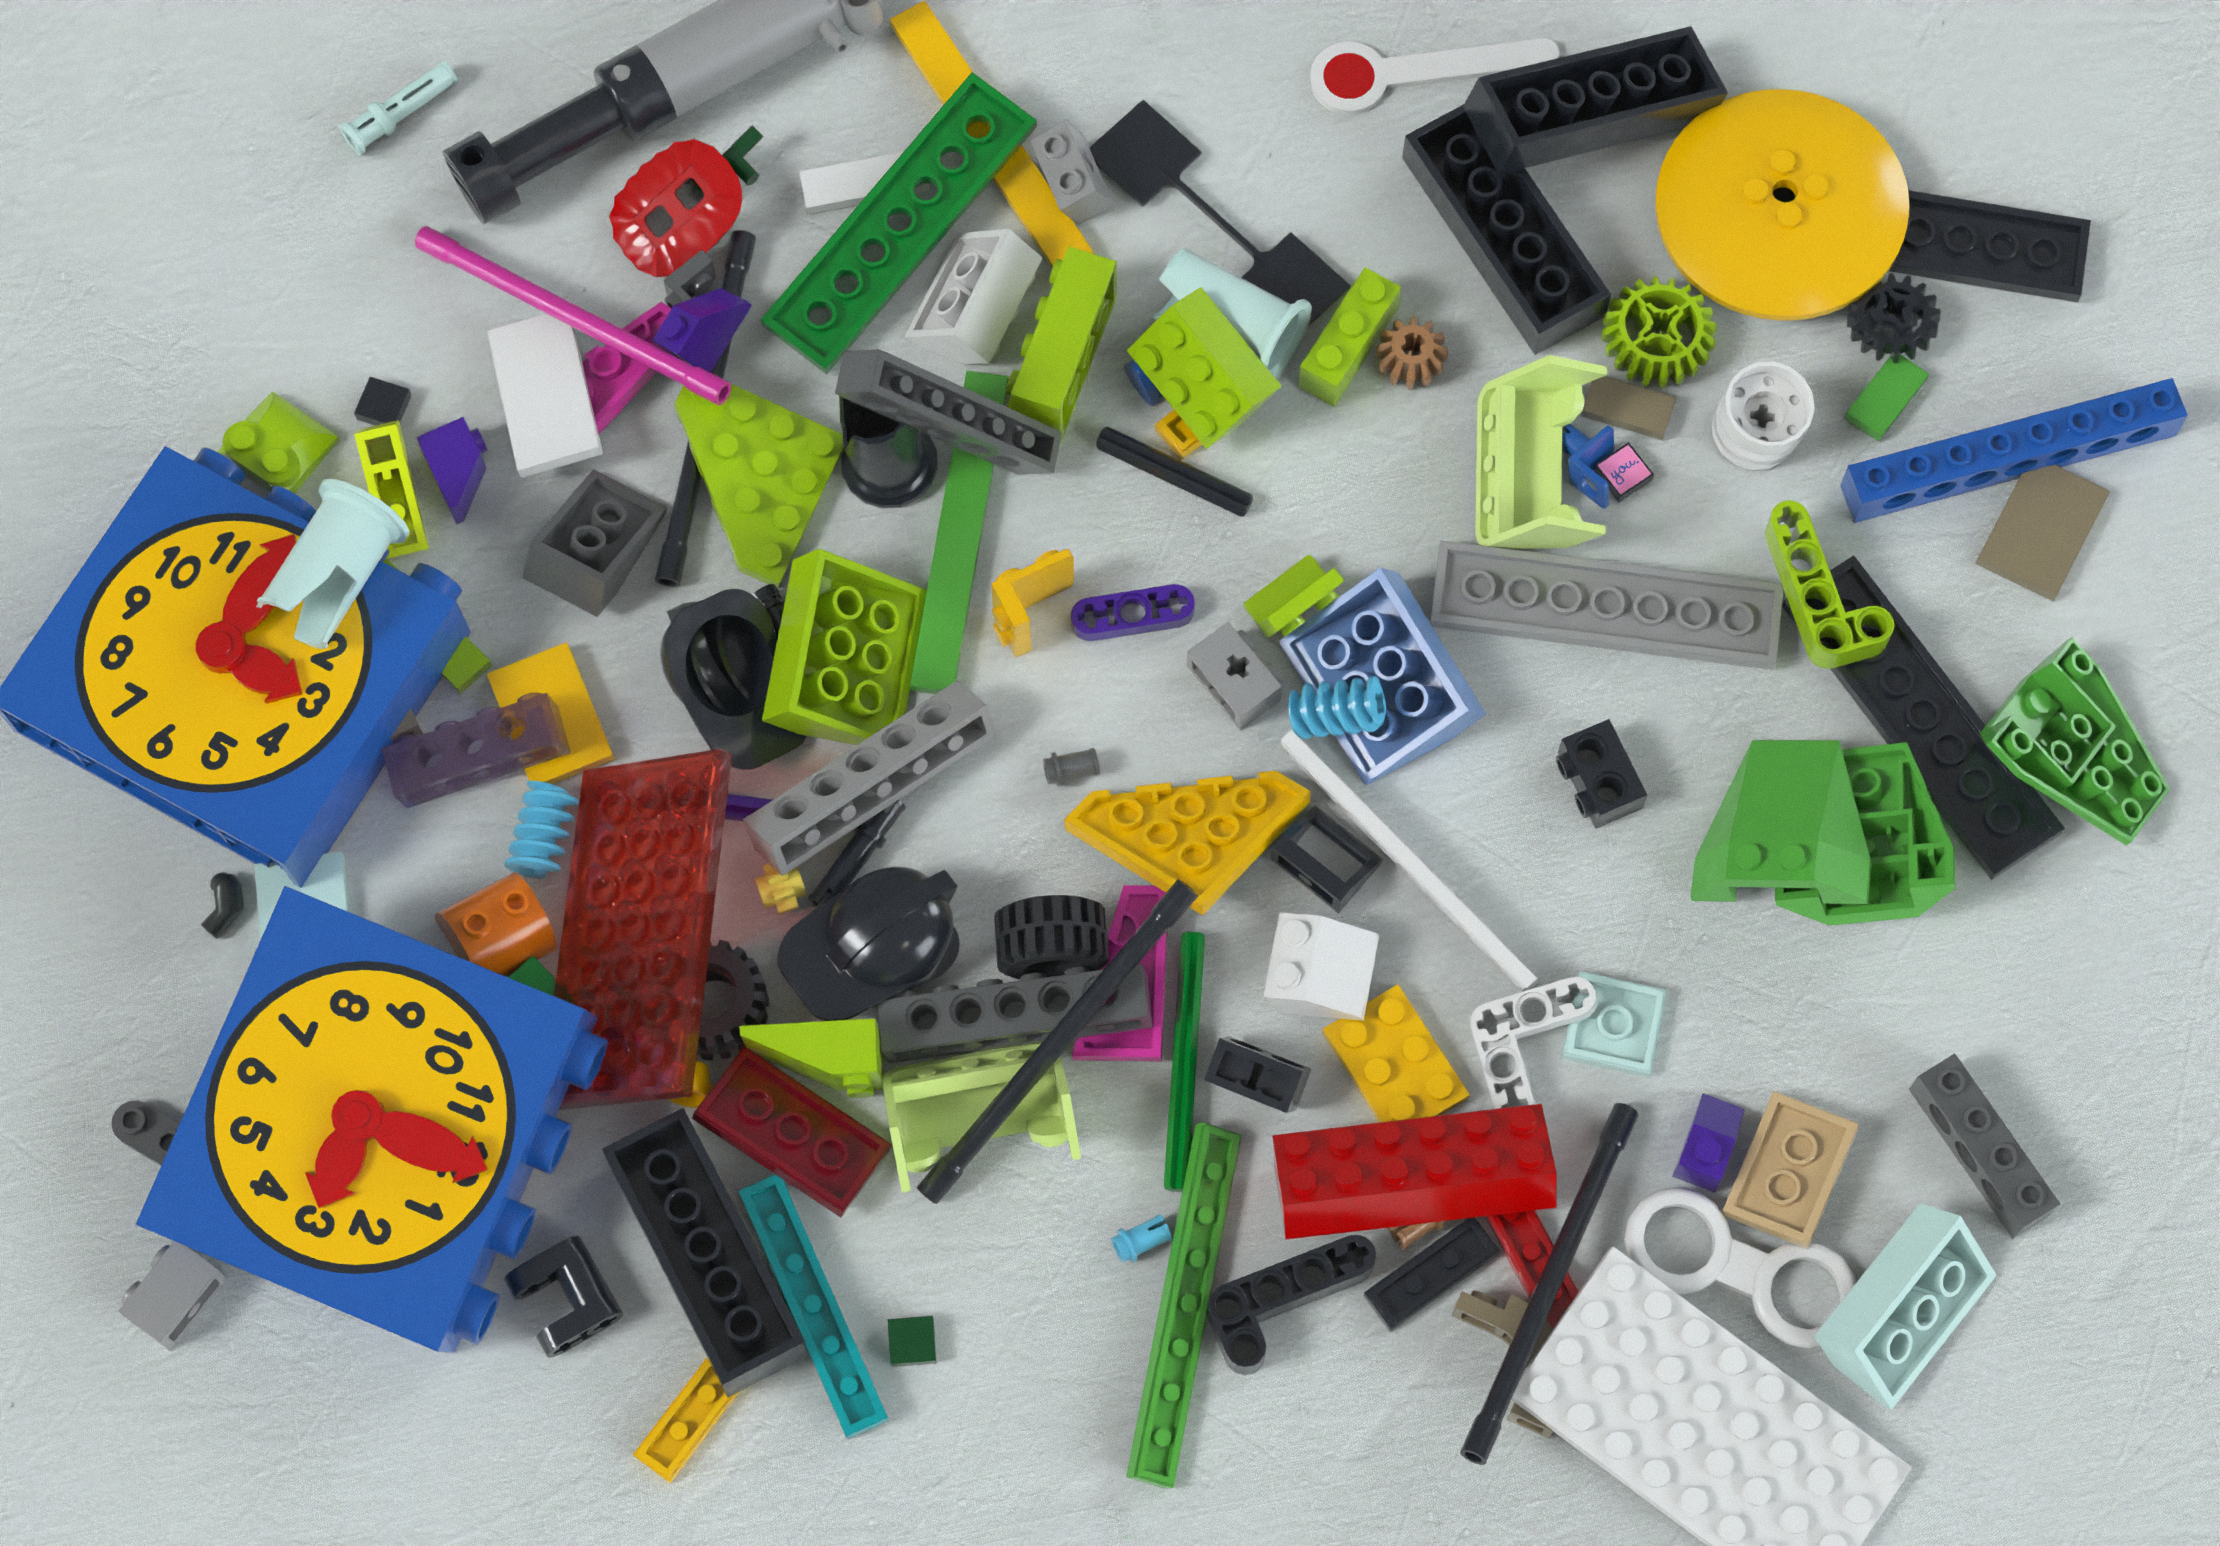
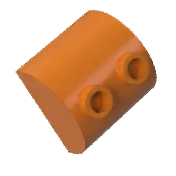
M516 872L435 913L436 923L459 958L503 976L514 973L532 956L538 960L557 949L555 935L543 907L527 882Z

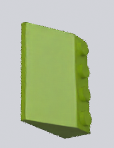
M820 548L793 559L762 721L797 734L858 745L906 714L927 590Z

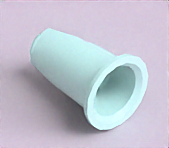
M1181 249L1169 261L1159 278L1173 293V296L1165 307L1152 315L1157 320L1171 305L1202 287L1271 374L1278 380L1289 366L1304 338L1311 318L1312 306L1305 299L1289 304L1190 250Z
M325 479L320 484L318 492L323 502L262 597H259L257 600V607L259 608L269 604L288 612L303 601L294 639L318 649L327 648L328 641L391 543H404L410 532L401 517L380 499L357 486L337 479Z

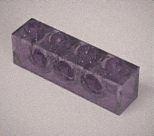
M547 692L523 695L517 700V703L502 708H484L477 712L475 717L461 722L454 720L446 721L437 725L434 731L419 736L414 734L405 735L396 739L393 745L382 748L393 795L406 808L571 753L559 707ZM525 726L520 737L509 740V735L514 728ZM483 740L482 747L477 752L468 754V749L473 742ZM442 754L441 760L436 766L427 768V763L432 756Z

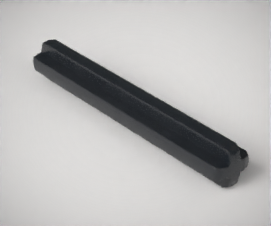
M1109 426L1104 427L1098 435L1096 441L1098 450L1231 513L1244 517L1252 505L1253 496L1251 493Z

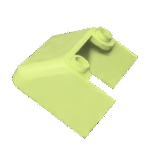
M1548 355L1493 379L1483 386L1477 404L1475 534L1479 545L1505 549L1569 548L1605 534L1606 526L1583 522L1575 506L1562 505V426L1573 422L1583 410L1584 395L1582 394V385L1607 375V366Z
M1041 1043L984 1050L900 1066L889 1070L883 1075L882 1083L888 1123L902 1193L911 1191L908 1171L921 1173L933 1168L934 1164L942 1156L941 1148L955 1146ZM1061 1056L990 1139L1029 1131L1030 1139L1044 1147H1056L1068 1140L1072 1160L1081 1159L1071 1097Z

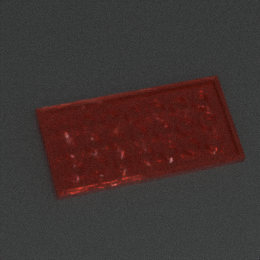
M722 748L583 770L554 997L581 1007L597 1016L598 1019L592 1033L607 1039L608 1046L602 1065L591 1086L584 1090L570 1084L559 1110L692 1097L732 754Z

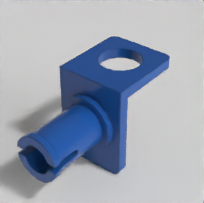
M1570 423L1562 426V450L1571 456L1568 459L1569 483L1602 509H1605L1609 506V484L1595 473L1593 469L1596 463L1613 453L1614 429L1607 425L1593 438H1588ZM1585 477L1594 484L1598 492L1589 486Z

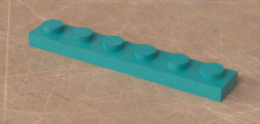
M775 1174L739 1190L740 1197L797 1327L806 1342L808 1352L846 1439L848 1440L888 1422L889 1419L783 1179Z

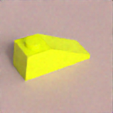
M399 420L357 430L354 433L369 493L393 509L406 523L410 531L404 543H391L388 546L390 553L387 559L429 549Z

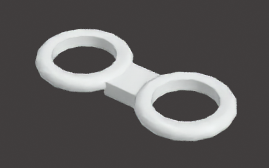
M1679 1187L1655 1191L1637 1204L1627 1221L1624 1241L1627 1255L1631 1260L1679 1295L1701 1291L1714 1283L1752 1299L1756 1316L1768 1333L1787 1345L1805 1349L1820 1347L1814 1335L1821 1327L1814 1329L1794 1327L1782 1319L1774 1308L1771 1297L1772 1280L1781 1267L1789 1262L1799 1260L1819 1264L1828 1270L1837 1282L1840 1295L1839 1304L1857 1283L1855 1274L1843 1257L1825 1245L1811 1242L1809 1248L1806 1249L1793 1243L1782 1244L1768 1254L1732 1239L1728 1220L1716 1203L1698 1191ZM1670 1207L1690 1209L1701 1216L1710 1228L1713 1240L1711 1257L1706 1265L1697 1272L1686 1275L1667 1273L1656 1266L1646 1253L1643 1239L1645 1226L1651 1216L1661 1209Z

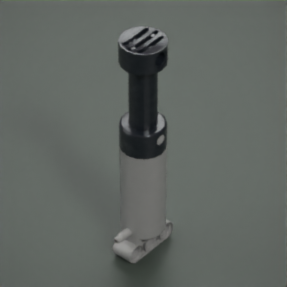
M717 0L597 66L593 72L597 84L594 88L491 144L484 134L478 131L443 150L442 154L464 198L484 225L521 204L515 188L620 130L632 141H637L822 38H825L828 44L833 46L837 52L844 51L847 43L838 29L847 25L852 32L860 35L876 31L883 22L879 0Z

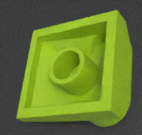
M272 391L244 421L234 423L226 430L222 441L223 446L218 450V453L234 462L247 477L269 492L276 485L296 493L340 439L336 434Z

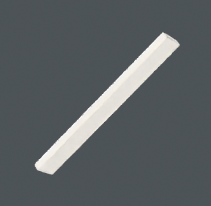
M1292 730L1280 740L1284 752L1521 992L1536 988L1539 985L1537 977Z

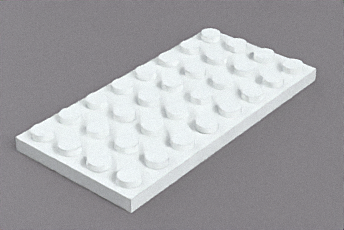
M1614 1246L1609 1248L1526 1367L1511 1399L1707 1546H1861L1913 1468Z

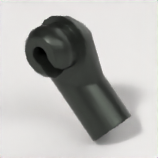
M226 872L217 873L211 879L210 887L214 890L216 909L201 923V926L215 939L231 925L244 909L242 885L235 875Z

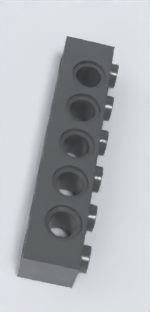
M881 349L847 351L843 353L835 390L836 395L897 422H903L915 430L1017 475L1054 473L1062 432Z
M1142 964L1137 965L1116 989L1111 1002L1100 1008L1076 1038L1153 1028L1148 979ZM1074 967L1067 969L1064 972L1065 975L1047 977L1044 973H1030L1021 976L1020 981L1003 983L1000 979H986L977 982V987L959 989L956 985H942L933 988V993L915 995V992L904 991L877 1004L882 1053L889 1063L1042 1043L1103 970L1091 971L1088 967ZM1057 996L1070 998L1069 1004L1064 1010L1060 1012L1048 1010V1005L1053 998ZM1013 1002L1025 1004L1023 1013L1018 1017L1008 1018L1004 1016V1011L1009 1004ZM969 1008L981 1009V1015L975 1022L971 1024L960 1022L961 1015L965 1010ZM929 1013L937 1015V1020L931 1028L926 1030L916 1028L921 1016Z

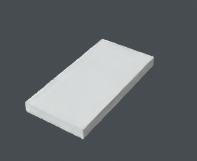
M542 314L487 330L515 463L520 477L523 478L603 454L575 329L548 314Z

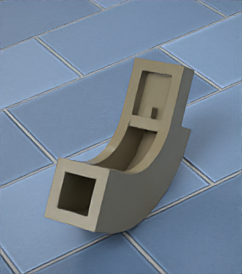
M1473 1290L1470 1295L1462 1291L1452 1317L1486 1331L1510 1346L1528 1303L1511 1293L1505 1309H1501L1496 1306V1299L1483 1292ZM1547 1320L1526 1367L1553 1330ZM1514 1402L1507 1420L1549 1439L1553 1430Z

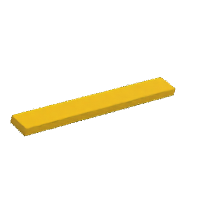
M924 0L890 18L889 22L890 27L942 105H944L973 71ZM976 121L968 126L967 133L974 138H982L989 133L991 128L985 122ZM1021 145L992 180L1050 267L1053 268L1056 259L1063 260L1068 246L1095 254L1074 222L1060 211L1050 186Z

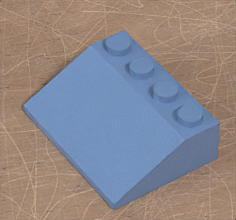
M1379 567L1278 641L1304 685L1306 683L1313 684L1317 695L1319 684L1323 681L1330 683L1334 693L1335 683L1338 680H1345L1350 691L1351 682L1354 678H1361L1366 689L1370 676L1379 678L1386 701L1383 725L1379 726L1374 732L1362 730L1357 734L1345 732L1340 736H1336L1366 785L1450 741L1487 715L1399 572Z

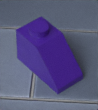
M722 288L678 303L672 307L652 342L684 362L695 367H701L711 373L752 304Z
M461 417L416 437L456 525L465 521L487 469L481 454L488 451L479 429L469 430L464 417Z
M1702 1093L1672 1177L1715 1193L1722 1180L1736 1142L1745 1109Z

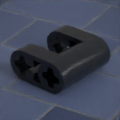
M572 1236L557 1243L514 1268L504 1277V1281L516 1300L529 1297L558 1281L574 1309L573 1312L553 1322L538 1333L536 1338L548 1358L558 1356L610 1327L623 1316L621 1308L580 1236Z

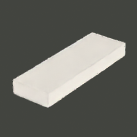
M903 152L799 171L807 215L859 205ZM929 183L918 185L914 194L930 191Z

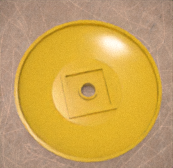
M1767 89L1728 98L1721 105L1695 117L1681 131L1669 148L1660 169L1656 186L1655 214L1658 230L1669 257L1680 273L1701 293L1714 302L1744 315L1768 320L1792 321L1815 318L1840 310L1860 299L1881 281L1894 263L1904 241L1909 218V193L1905 175L1893 149L1879 131L1861 115L1841 103L1818 94L1789 89ZM1785 187L1792 190L1796 198L1790 202H1781L1774 197L1773 191L1777 188Z

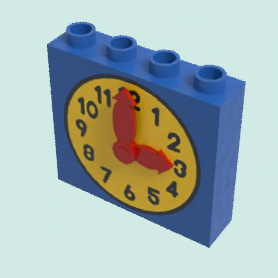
M164 446L0 686V715L14 732L251 863H262L269 867L273 862L280 866L293 884L302 888L323 854L329 852L403 738L402 736L393 741L391 739L405 715L411 708L416 718L442 678V671L464 637L468 638L471 631L456 602L462 593V589L449 576L428 564L418 563L409 576L384 563L390 553L387 548L328 641L327 648L318 649L310 647L294 639L303 601L288 612L269 604L259 608L257 607V600L259 597H262L316 513V510L304 499L280 486H273L265 499L240 486L246 477L242 469L212 449L201 448L195 459L191 460Z
M284 886L135 1225L434 1351L455 1353L461 1339L478 1345L484 1338L493 1320L500 1298L498 1293L483 1287L497 1253L515 1259L522 1250L531 1231L536 1209L521 1203L520 1199L534 1168L550 1175L559 1164L571 1135L572 1124L556 1118V1115L570 1084L584 1090L591 1086L605 1057L608 1040L592 1033L598 1017L581 1007Z

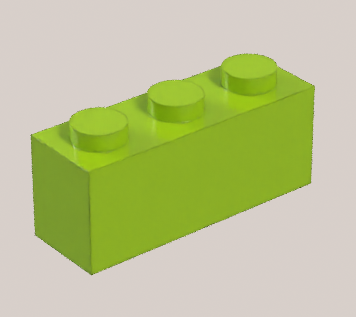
M1364 267L1300 365L1298 387L1335 407L1380 338L1382 331L1387 327L1398 310L1401 286Z

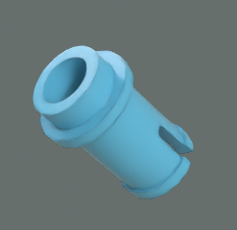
M1161 1214L1127 1231L1123 1228L1117 1230L1118 1235L1112 1237L1111 1241L1121 1262L1130 1260L1134 1263L1137 1261L1138 1255L1165 1242L1172 1241V1235L1167 1223L1162 1224L1164 1218Z

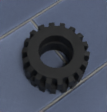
M1045 895L1015 901L1002 907L995 913L998 971L1004 975L1020 979L1021 976L1026 974L1044 973L1047 977L1065 975L1064 972L1067 969L1074 967H1088L1091 971H1097L1109 962L1105 907L1099 902L1073 895Z
M700 939L701 947L693 948L691 942L682 946L685 953L678 957L673 951L667 957L669 962L668 968L660 966L656 974L659 983H653L652 994L655 998L653 1006L665 1034L668 1035L670 1041L677 1048L681 1046L685 1054L692 1057L696 1053H700L703 1060L711 1061L713 1060V1054L719 1053L723 1060L731 1058L729 1050L737 1047L740 1052L744 1046L746 1047L740 1036L739 1026L766 1025L768 1019L766 1007H770L769 996L757 964L752 958L749 959L746 952L742 948L737 946L733 950L728 941L720 939L717 946H713L710 939ZM718 980L727 982L735 987L736 997L732 1006L727 1012L717 1018L699 1019L690 1015L686 1010L687 1001L691 993L705 982Z

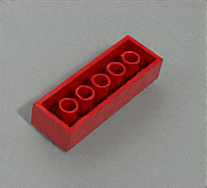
M1542 1104L1272 1135L1274 1168L1285 1240L1557 1208V1172Z

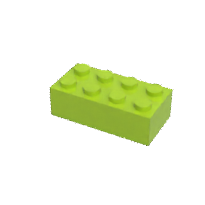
M1068 246L1063 260L1056 259L1049 280L1053 287L1049 297L1043 295L1039 301L1035 314V320H1038L1039 323L1034 334L1027 333L1021 349V357H1024L1020 371L1015 369L1012 371L1006 388V394L1011 395L1008 408L1062 432L1060 443L1065 435L1117 299V261Z

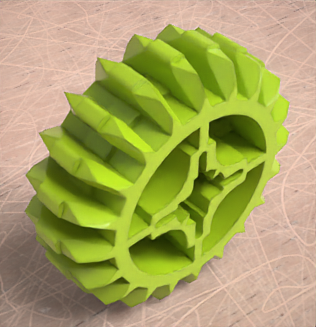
M1655 275L1651 279L1650 286H1647L1639 278L1634 284V290L1624 286L1620 291V298L1614 297L1610 301L1608 308L1610 311L1604 314L1602 322L1606 328L1602 330L1601 339L1603 342L1608 343L1605 348L1606 357H1616L1613 364L1615 370L1624 367L1628 368L1626 375L1628 381L1635 378L1638 374L1643 376L1642 384L1644 387L1650 384L1651 379H1657L1662 389L1666 387L1668 378H1671L1679 386L1683 383L1684 374L1693 378L1698 373V365L1705 366L1708 363L1710 357L1708 352L1714 350L1716 343L1715 338L1712 336L1716 333L1717 325L1716 322L1710 321L1713 315L1712 307H1702L1704 302L1703 293L1693 297L1690 296V283L1683 286L1682 289H1678L1675 287L1676 280L1674 277L1668 280L1667 285H1661L1659 278ZM1631 317L1637 322L1636 328L1640 331L1634 342L1629 338L1625 326ZM1684 322L1688 325L1692 335V343L1687 348L1681 342L1682 336L1679 334L1681 324ZM1654 329H1656L1657 333L1659 330H1662L1663 332L1667 331L1664 335H1662L1661 331L1659 334H1656L1654 332L1651 333V331Z

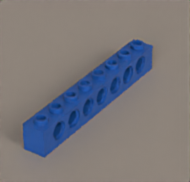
M2173 378L1851 464L1847 466L1840 487L1853 522L1857 523L2020 478L2022 473L2047 466L2056 465L2064 467L2171 438L2178 434L2188 414Z

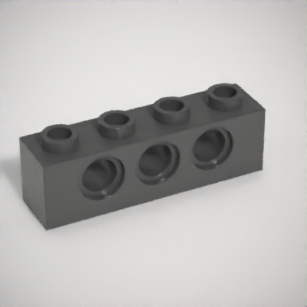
M1954 1053L1916 1078L1909 1091L2012 1239L2050 1216L2060 1205V1202L1957 1055Z

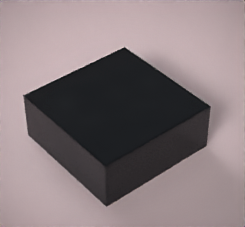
M369 377L354 415L357 420L375 426L397 420L401 422L411 399V392L408 388Z

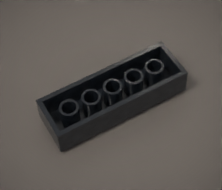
M1692 26L1478 77L1463 108L1500 175L1683 129L1701 113L1721 105L1728 91Z
M1463 105L1405 135L1402 159L1534 355L1604 317V314L1608 311L1611 293L1527 170L1524 168L1498 174Z
M684 1108L604 1147L602 1151L727 1398L809 1356L806 1342Z

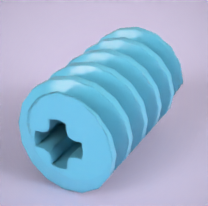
M1370 676L1366 689L1361 678H1354L1349 691L1346 681L1341 679L1335 683L1333 693L1330 683L1323 681L1319 684L1318 695L1314 685L1306 683L1302 689V696L1296 690H1292L1289 694L1290 723L1294 733L1301 739H1309L1313 735L1320 738L1326 737L1329 734L1340 736L1345 732L1357 734L1362 730L1374 732L1379 726L1383 725L1385 720L1386 701L1381 682L1378 677Z
M527 781V786L532 791H528L523 795L522 802L527 807L520 809L518 813V819L523 824H518L514 827L513 835L518 840L511 842L508 850L514 857L506 859L504 866L508 870L524 877L544 879L547 872H560L561 866L550 859L551 856L564 855L566 850L557 845L555 840L569 839L570 833L559 826L560 823H571L574 821V816L566 812L564 807L578 806L579 800L568 794L563 788L540 781Z

